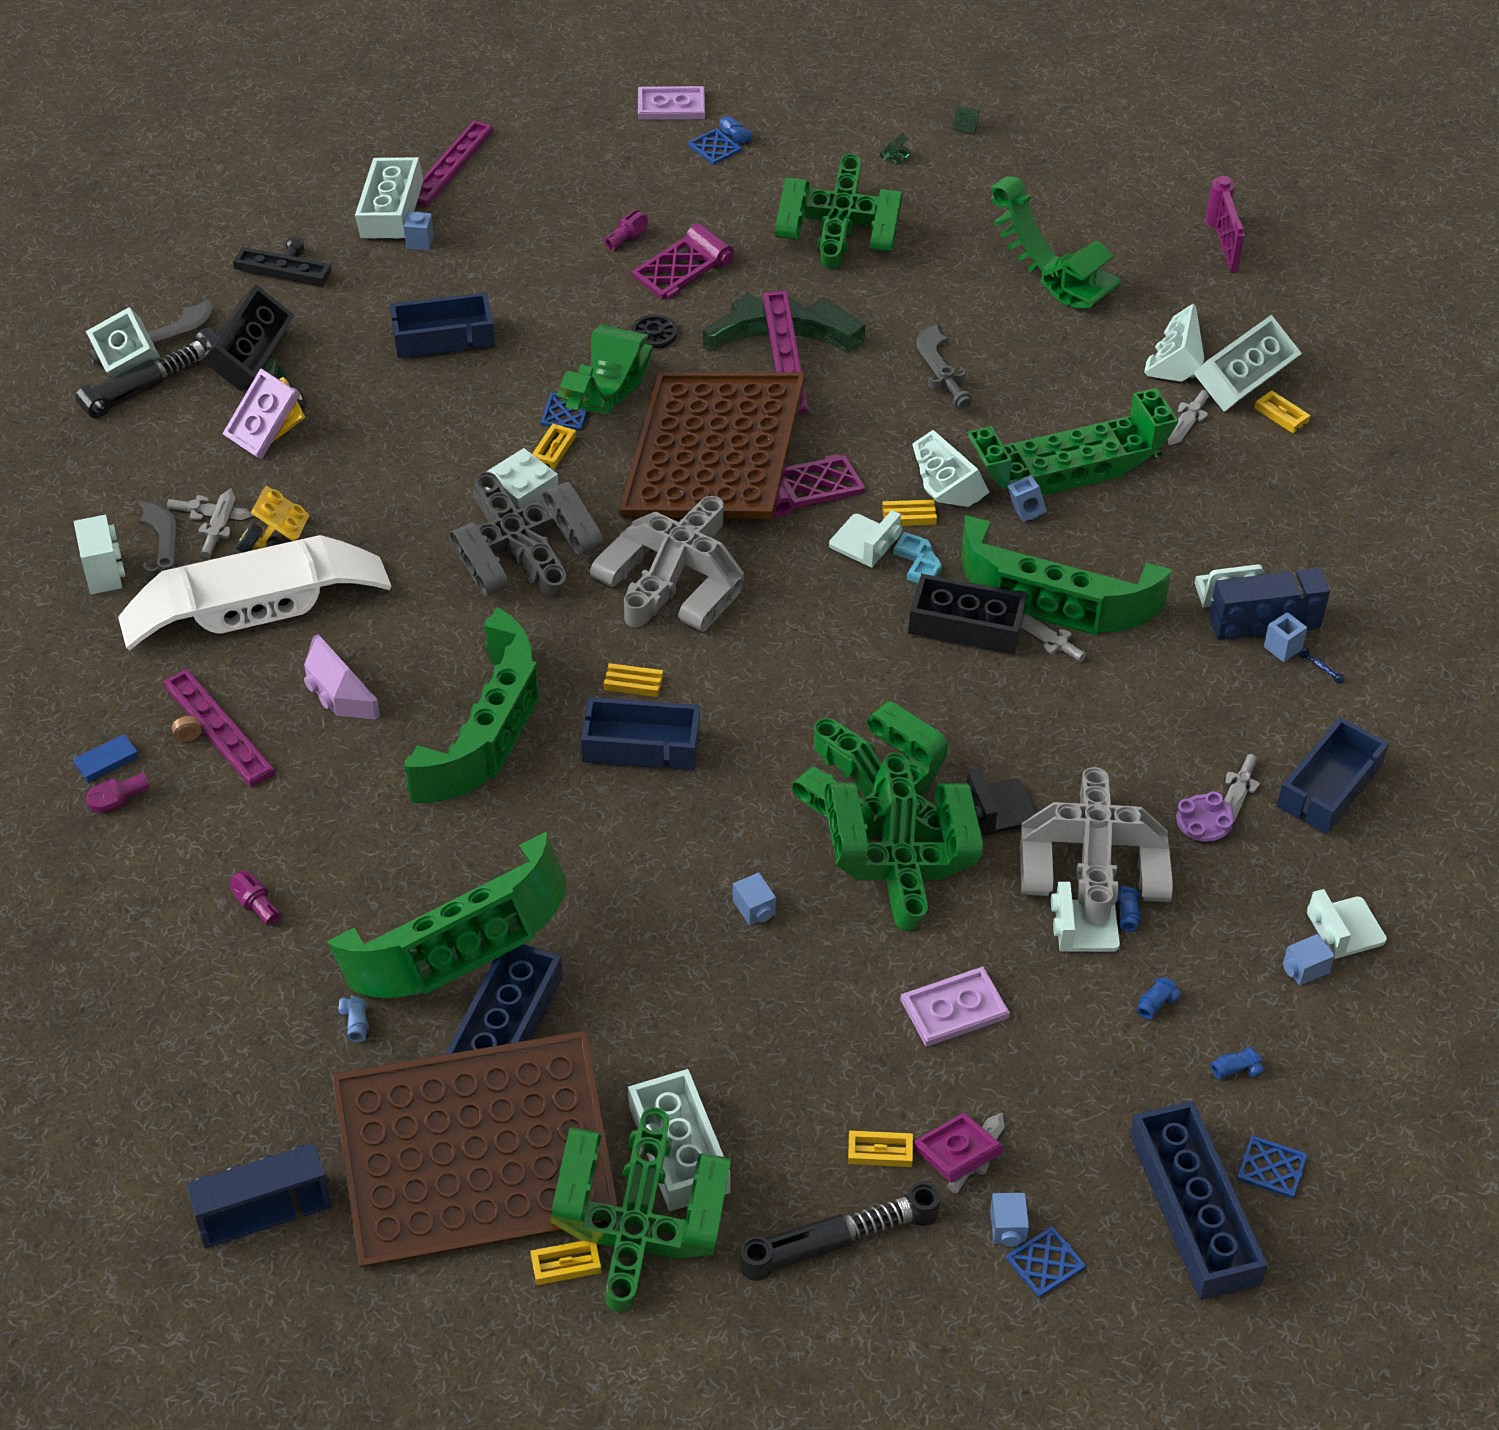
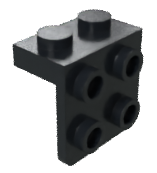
M979 769L967 771L966 783L970 787L978 824L984 836L1021 828L1022 822L1036 814L1019 779L1014 778L986 785Z

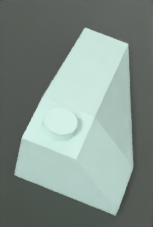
M1192 304L1173 316L1164 331L1166 337L1155 346L1158 353L1156 356H1149L1146 362L1144 373L1147 376L1181 382L1189 377H1196L1194 372L1203 365L1204 353L1197 309Z
M934 430L913 443L924 488L937 502L969 507L990 493L979 470Z

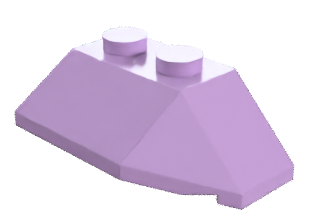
M319 634L313 636L304 664L306 672L304 682L311 692L315 691L319 695L322 705L326 709L330 707L337 716L365 719L379 718L377 698L364 686Z

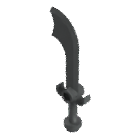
M205 299L198 305L182 307L183 315L177 322L148 332L152 342L195 329L202 325L211 315V301ZM93 346V349L89 350L90 358L93 364L98 363L101 365L102 363Z
M939 324L929 326L922 330L916 338L917 349L939 378V380H932L931 377H928V387L933 390L950 391L954 396L953 405L955 408L966 411L971 408L973 397L968 391H962L957 385L965 382L966 371L962 368L961 374H955L954 368L946 365L938 354L937 348L941 344L948 342V338L939 332Z
M140 500L139 505L144 512L139 520V524L152 527L159 535L157 567L149 569L146 562L143 564L144 575L148 578H155L161 571L174 568L176 521L172 513L164 506L152 501Z

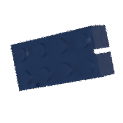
M487 292L389 304L397 358L468 350V346H473V349L495 346L494 325Z
M1321 569L1298 570L1296 572L1304 594H1301L1292 571L1216 580L1212 596L1214 601H1211L1208 618L1217 640L1262 636L1267 634L1270 623L1287 612L1304 624L1307 630L1321 628L1330 594V589Z
M588 697L581 737L582 762L664 768V763H667L670 768L695 770L700 735V705Z
M1339 716L1282 784L1277 807L1298 819L1304 816V822L1327 834L1365 788L1368 781L1382 767L1389 742Z
M315 1143L306 1146L299 1145L290 1151L274 1156H264L258 1161L242 1166L236 1165L226 1171L211 1176H201L195 1181L186 1183L205 1249L296 1220L297 1216L289 1189L295 1188L303 1217L332 1208L325 1174Z

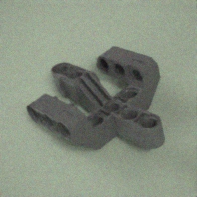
M481 472L478 474L473 491L474 499L488 522L478 527L474 522L450 531L449 534L450 542H452L459 554L458 556L484 596L493 594L511 585L508 584L507 576L500 565L501 560L494 555L504 550L516 556L518 565L523 564L530 575L528 577L529 583H536L543 595L547 597L560 595L566 580L564 566L550 547L547 537L540 536L550 531L556 525L559 526L577 555L584 554L603 545V537L598 526L571 483L565 482L548 489L542 494L541 500L517 510L498 477L491 472ZM481 487H488L490 490H485ZM495 507H499V508H501V509H503V510H502V511H498V510H496V509H494V508H495ZM535 518L538 522H533L530 519ZM507 528H513V529H515L516 531H515V532H511V531H508ZM535 558H542L545 561H537ZM548 579H554L558 583H551Z

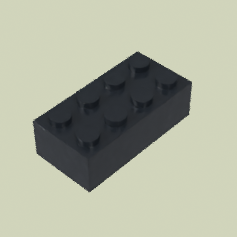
M255 284L241 298L201 361L239 391H242L255 379L295 315Z
M921 573L910 609L908 634L1015 654L1025 615L1027 593Z

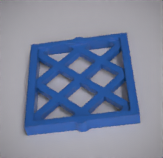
M717 128L688 142L690 148L712 165L742 151L741 146ZM699 141H703V144H695V143H697V142H699ZM706 141H712L714 145H708ZM717 142H725V146L717 145ZM705 148H713V151H705ZM716 149H724V153L716 152Z
M550 393L540 422L541 426L551 427L552 424L581 431L587 411L580 409L578 411L579 414L572 416L569 412L574 410L565 409L563 405L567 403L559 402L557 400V393ZM559 407L562 412L555 414L552 410ZM566 414L568 419L562 421L559 417ZM555 419L558 423L549 422V421H552V420ZM573 422L575 425H569L567 423Z
M1251 1135L1246 1153L1242 1157L1243 1162L1237 1180L1293 1199L1298 1182L1302 1177L1301 1172L1307 1154ZM1256 1145L1260 1153L1251 1156L1249 1153L1251 1146ZM1261 1145L1272 1149L1265 1151ZM1277 1152L1282 1161L1273 1164L1268 1155ZM1283 1152L1293 1156L1286 1158ZM1264 1158L1268 1166L1259 1169L1255 1160ZM1299 1160L1301 1163L1299 1170L1294 1171L1290 1163ZM1250 1163L1254 1171L1245 1174L1243 1171L1245 1164ZM1285 1165L1290 1173L1280 1176L1276 1168ZM1271 1170L1276 1179L1267 1182L1262 1173ZM1258 1175L1261 1181L1253 1179L1251 1177ZM1294 1178V1186L1289 1189L1284 1181ZM1280 1183L1282 1188L1276 1187L1274 1184Z
M1053 1226L1006 1255V1259L1019 1273L1020 1278L1029 1285L1039 1298L1086 1268L1084 1262L1072 1250L1071 1245L1066 1243ZM1047 1237L1046 1245L1037 1244V1242ZM1051 1237H1055L1062 1245V1248L1050 1246ZM1029 1248L1028 1256L1018 1255ZM1033 1248L1045 1250L1044 1259L1032 1257ZM1049 1251L1061 1253L1060 1262L1048 1260ZM1065 1254H1070L1077 1263H1064ZM1015 1260L1027 1261L1026 1270H1022ZM1031 1262L1043 1264L1042 1273L1030 1271ZM1047 1265L1059 1267V1275L1046 1274ZM1064 1268L1073 1269L1067 1274L1063 1275ZM1029 1277L1041 1278V1287H1036ZM1046 1279L1054 1281L1053 1283L1045 1287Z

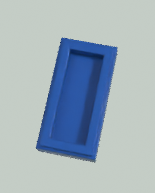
M123 734L74 758L73 761L81 775L89 783L139 758L135 747Z

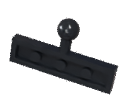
M296 236L290 237L286 241V252L284 255L242 247L233 260L234 269L320 286L325 284L332 272L331 264L294 257L301 254L304 250L303 240Z

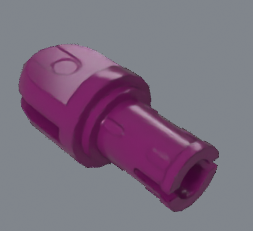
M639 210L630 212L618 222L617 229L604 238L605 245L614 251L624 241H633L647 228V215Z
M144 772L121 782L115 781L113 778L94 786L88 791L86 796L87 806L93 812L106 813L125 805L126 798L149 790L150 786Z
M241 871L233 875L230 880L231 890L245 910H254L266 926H271V923L275 924L278 922L282 914L267 898V888L261 884L254 874L249 871Z

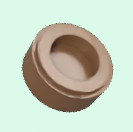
M194 716L181 717L172 724L174 738L181 742L193 741L202 733L200 721Z

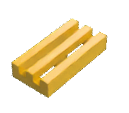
M1272 390L1255 402L1254 408L1291 433L1296 432L1297 428L1303 427V423L1307 424L1309 422L1310 415Z
M552 424L532 455L545 465L549 464L550 468L555 469L576 438V430ZM556 433H560L556 440L552 442L551 447L546 453V455H542L548 447V445L550 444V442L552 441V439L554 438V436L556 435Z
M934 500L883 501V519L893 510L901 514L900 526L936 525Z
M609 663L606 680L604 679L603 683L604 690L658 697L663 679V670Z
M849 1131L848 1164L912 1167L913 1134ZM855 1143H875V1145L862 1146L855 1145ZM884 1144L906 1145V1148L887 1147Z
M579 1241L530 1251L536 1285L601 1273L596 1243ZM591 1251L590 1255L572 1258L570 1256L560 1258L559 1261L548 1262L543 1264L539 1263V1261L548 1260Z

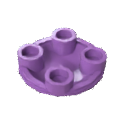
M1213 791L1208 794L1195 795L1181 800L1178 804L1176 820L1183 834L1193 840L1208 842L1216 841L1226 836L1232 829L1234 815L1233 810L1223 800L1222 795Z

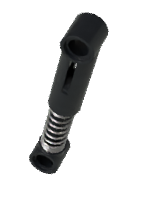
M204 328L196 335L195 342L189 344L188 347H183V351L178 349L177 353L172 352L171 356L166 355L165 359L160 358L159 361L149 360L97 386L92 384L84 385L78 390L75 400L91 418L98 419L106 415L110 407L162 383L163 378L168 376L167 373L173 374V371H179L180 367L185 369L186 364L191 366L192 361L194 363L200 361L218 333L212 328Z
M918 1182L909 1189L908 1194L903 1195V1198L896 1199L894 1204L888 1202L886 1206L880 1204L878 1209L871 1207L869 1212L867 1210H863L862 1214L855 1212L853 1217L849 1215L843 1217L842 1214H838L768 1238L760 1236L749 1237L742 1243L740 1249L741 1272L749 1280L760 1281L767 1278L774 1270L850 1246L851 1241L855 1240L856 1236L860 1239V1235L865 1234L868 1236L871 1231L877 1233V1229L880 1228L885 1231L886 1226L890 1225L893 1228L895 1223L901 1225L912 1222L921 1226L930 1225L938 1218L941 1199L940 1191L930 1182ZM920 1202H925V1203H927V1204H929V1205L923 1206V1205H920V1204H918V1203H920ZM752 1257H761L762 1260H760V1261H754V1260H752V1259H750V1258H752Z

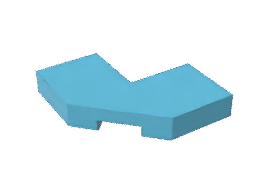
M903 532L893 549V554L915 561L907 573V580L919 583L921 573L939 576L942 564L934 555L930 542L927 539Z

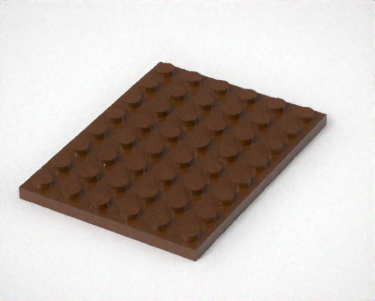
M659 372L619 508L621 517H644L653 512H658L668 518H684L703 498L715 496L723 501V518L774 519L806 381L805 373Z
M586 1031L332 1074L360 1268L564 1231L552 1224L550 1219L570 1127L602 1134L589 1201L618 1207ZM602 1219L593 1222L594 1225L607 1223Z

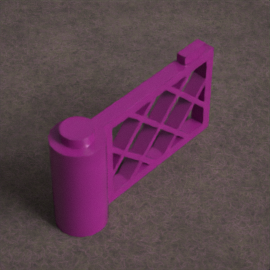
M1220 176L1212 181L1205 221L1209 226L1216 228L1230 272L1237 273L1245 235L1233 203L1235 183L1227 176Z
M696 223L687 231L686 237L631 271L632 277L659 298L670 299L680 292V288L714 266L722 267L730 264L734 257V249L702 224ZM684 247L691 250L690 253H678ZM664 260H673L672 265H660ZM677 260H690L689 265H676ZM693 260H704L705 263L693 265ZM645 272H655L654 276L642 275ZM671 272V276H658V273ZM675 272H688L685 276H675ZM657 283H670L663 290L657 287Z
M835 454L825 456L823 460L785 467L774 517L789 514L793 508L865 493L866 488L845 455ZM840 464L845 468L844 472L831 469V467ZM817 471L822 474L820 477H817L815 475L809 474L808 472ZM792 475L798 477V480L795 482L786 479L785 476ZM829 475L839 480L837 483L826 480L825 477ZM803 480L815 483L812 488L801 483ZM843 481L854 483L855 487L849 488L841 484ZM820 486H823L831 489L832 491L823 492L818 490V488ZM800 491L809 495L797 498L795 492Z

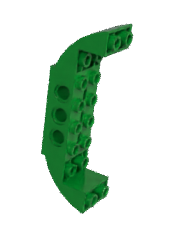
M1153 388L1134 393L1130 416L1008 445L1001 443L992 426L968 431L967 434L990 476L999 486L1009 491L1007 485L1031 475L1039 485L1042 496L1123 477L1126 472L1139 466L1151 457L1166 442L1179 420L1159 390Z
M968 515L964 516L961 562L970 583L1027 593L1025 614L1030 615L1036 620L1097 636L1100 632H1116L1144 624L1165 608L1172 569L1146 563L1138 584L988 545L991 522Z
M496 607L491 617H487L484 623V632L487 635L485 649L488 651L489 663L496 664L492 679L484 685L479 702L474 703L472 706L470 718L467 723L462 724L459 738L455 744H451L448 754L417 745L412 756L409 755L406 758L404 772L407 774L406 789L409 790L411 803H431L448 800L466 794L482 785L491 777L496 779L539 700L537 662L532 661V651L528 636L511 615Z
M544 832L519 845L526 860L525 864L366 944H363L355 927L328 940L327 943L349 988L359 994L378 998L402 997L421 992L425 995L533 940V935L544 927L556 913L566 892L567 879L547 833Z

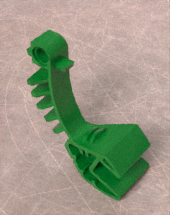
M1006 176L991 186L993 197L990 199L992 203H995L996 207L1010 208L994 221L995 226H1000L1012 220L1014 222L1000 233L1001 237L1005 238L1015 232L1018 233L1019 237L1007 245L1009 250L1020 244L1024 245L1026 251L1020 254L1017 259L1022 261L1027 256L1032 258L1034 263L1027 270L1030 273L1037 268L1042 270L1041 283L1050 290V293L1058 299L1059 303L1075 308H1091L1121 285V280L1118 277L1099 269L1112 260L1114 256L1098 240L1075 253H1067L1061 257L1054 254L1036 225L1029 205L1031 195L1026 194L1025 187L1020 179Z
M600 324L593 331L591 338L592 367L581 364L578 372L568 370L563 377L560 386L561 390H558L557 397L563 399L562 402L567 403L566 408L577 411L583 409L603 414L613 411V407L634 392L637 387L639 388L643 381L653 352V346L645 344L648 335Z

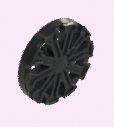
M646 315L637 319L632 325V331L648 335V341L645 344L652 345L653 349L667 347L677 337L675 322L663 315Z

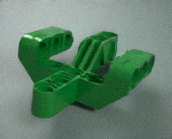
M855 154L844 155L840 161L834 191L810 188V181L806 179L785 178L776 221L775 237L799 240L804 217L822 220V236L818 240L817 249H820L821 264L827 269L838 268L841 265L843 253H848L847 238L852 236L853 224L871 227V241L868 249L892 252L902 203V191L881 189L879 190V197L858 194L861 180V160Z
M887 701L869 716L866 721L867 726L875 736L909 757L908 762L911 774L914 776L917 802L920 804V814L916 816L914 837L921 842H944L936 806L921 796L930 788L948 754V742L939 731L897 704ZM820 719L814 726V749L822 756L827 766L834 765L843 771L845 778L850 776L853 778L865 797L863 799L859 796V799H862L863 802L861 811L864 824L868 826L866 832L867 839L873 840L883 831L884 816H878L877 811L881 809L879 797L874 796L873 793L876 774L882 763L875 754L876 750L872 743H868L849 730V728L844 727L833 719ZM811 767L792 783V790L798 799L828 819L824 802L825 786L827 783L839 782L834 780V776L831 774L827 775L821 770Z
M894 752L886 755L876 774L873 789L874 796L879 797L881 807L877 811L878 816H884L882 842H868L866 832L868 826L864 824L861 811L863 802L862 799H859L855 783H827L824 790V802L832 846L834 847L837 859L836 866L856 881L886 880L895 924L903 931L909 932L919 926L928 910L923 880H940L976 865L982 855L983 843L968 783H941L936 785L935 805L944 842H914L916 816L920 814V804L917 802L914 788V776L911 774L907 758L900 753Z
M658 1107L646 1109L641 1115L638 1131L633 1130L631 1132L628 1150H632L630 1163L624 1166L622 1176L628 1177L623 1207L589 1201L602 1134L575 1127H570L553 1201L550 1219L552 1224L582 1241L614 1247L605 1292V1302L615 1312H624L634 1303L644 1253L673 1259H684L712 1255L716 1244L731 1158L698 1153L686 1220L652 1214L657 1184H664L666 1174L662 1170L664 1157L669 1158L673 1141L672 1138L667 1137L669 1128L668 1114ZM650 1123H655L659 1125L661 1129L658 1131H651L646 1127V1125ZM649 1153L655 1157V1160L645 1161L640 1155ZM602 1219L605 1220L609 1224V1226L606 1228H598L593 1224V1222L595 1220ZM636 1226L641 1230V1233L632 1235L625 1228ZM667 1232L673 1236V1239L663 1241L658 1237V1234ZM628 1256L635 1261V1264L625 1266L619 1262V1259ZM615 1288H624L628 1291L629 1295L619 1298L612 1291Z

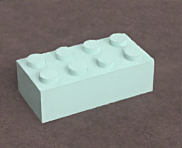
M419 157L373 158L355 214L360 238H405L404 223L408 212H414L423 183Z
M1270 315L1207 360L1194 374L1223 412H1225L1288 366L1302 353L1274 317Z
M686 1069L628 1086L629 1109L637 1130L641 1115L646 1109L658 1107L663 1109L669 1117L667 1137L672 1138L673 1141L669 1158L664 1157L662 1167L666 1174L664 1184H659L669 1212L689 1205L698 1153L724 1157L690 1072ZM650 1123L646 1125V1127L651 1131H658L661 1129V1127L655 1123ZM647 1153L649 1161L655 1160L652 1154ZM730 1170L728 1173L725 1194L730 1193Z

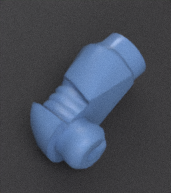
M351 995L350 999L341 998L339 1000L338 1012L341 1015L349 1014L348 1040L353 1043H361L365 1041L370 1029L365 1012L368 1005L362 998Z

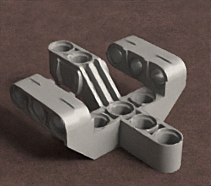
M715 496L703 498L680 522L658 512H653L634 520L632 525L623 531L595 559L590 569V577L610 587H614L622 579L625 580L628 577V573L637 564L643 562V557L650 549L658 552L650 571L644 570L642 578L636 584L632 582L629 585L627 594L624 597V621L631 627L645 625L653 616H656L660 608L669 599L673 598L677 590L676 583L684 565L708 576L682 604L678 613L681 622L701 632L706 631L737 598L744 583V573L725 546L712 538L723 526V501Z
M1088 768L1082 775L1080 804L1053 802L1022 822L1020 835L1021 894L1049 896V892H1053L1052 842L1083 843L1082 863H1078L1076 872L1079 883L1078 900L1079 904H1082L1083 917L1088 923L1093 925L1107 923L1110 918L1111 906L1117 901L1118 882L1114 881L1117 865H1111V845L1139 846L1137 870H1140V879L1138 886L1139 890H1142L1143 901L1171 902L1173 882L1167 837L1168 830L1142 807L1111 805L1108 773L1101 768Z

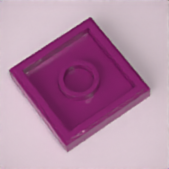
M966 1113L958 1115L913 1141L915 1151L950 1183L1003 1153L1002 1145Z

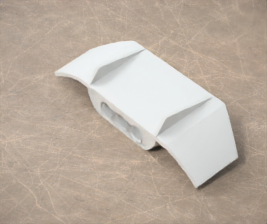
M318 535L161 571L135 596L118 618L126 648L130 651L159 628L176 620L194 616L196 622L204 629L221 634L302 615L315 604L320 593V587L335 583H356L390 590L391 583L379 556L343 541ZM281 599H291L285 606L278 605ZM257 604L264 605V608L259 612L251 611ZM229 611H237V615L233 618L224 617Z

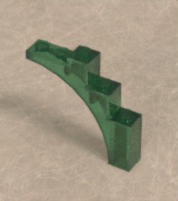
M749 292L735 299L731 303L730 313L703 329V348L708 352H712L725 344L739 339L769 335L764 302ZM788 296L795 335L825 342L846 353H850L865 342L866 324L823 297L806 308Z

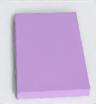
M638 87V120L705 119L704 87Z
M260 369L224 430L223 435L262 459L300 393L265 370Z
M984 967L903 993L900 998L926 1047L1008 1019L1010 1014Z

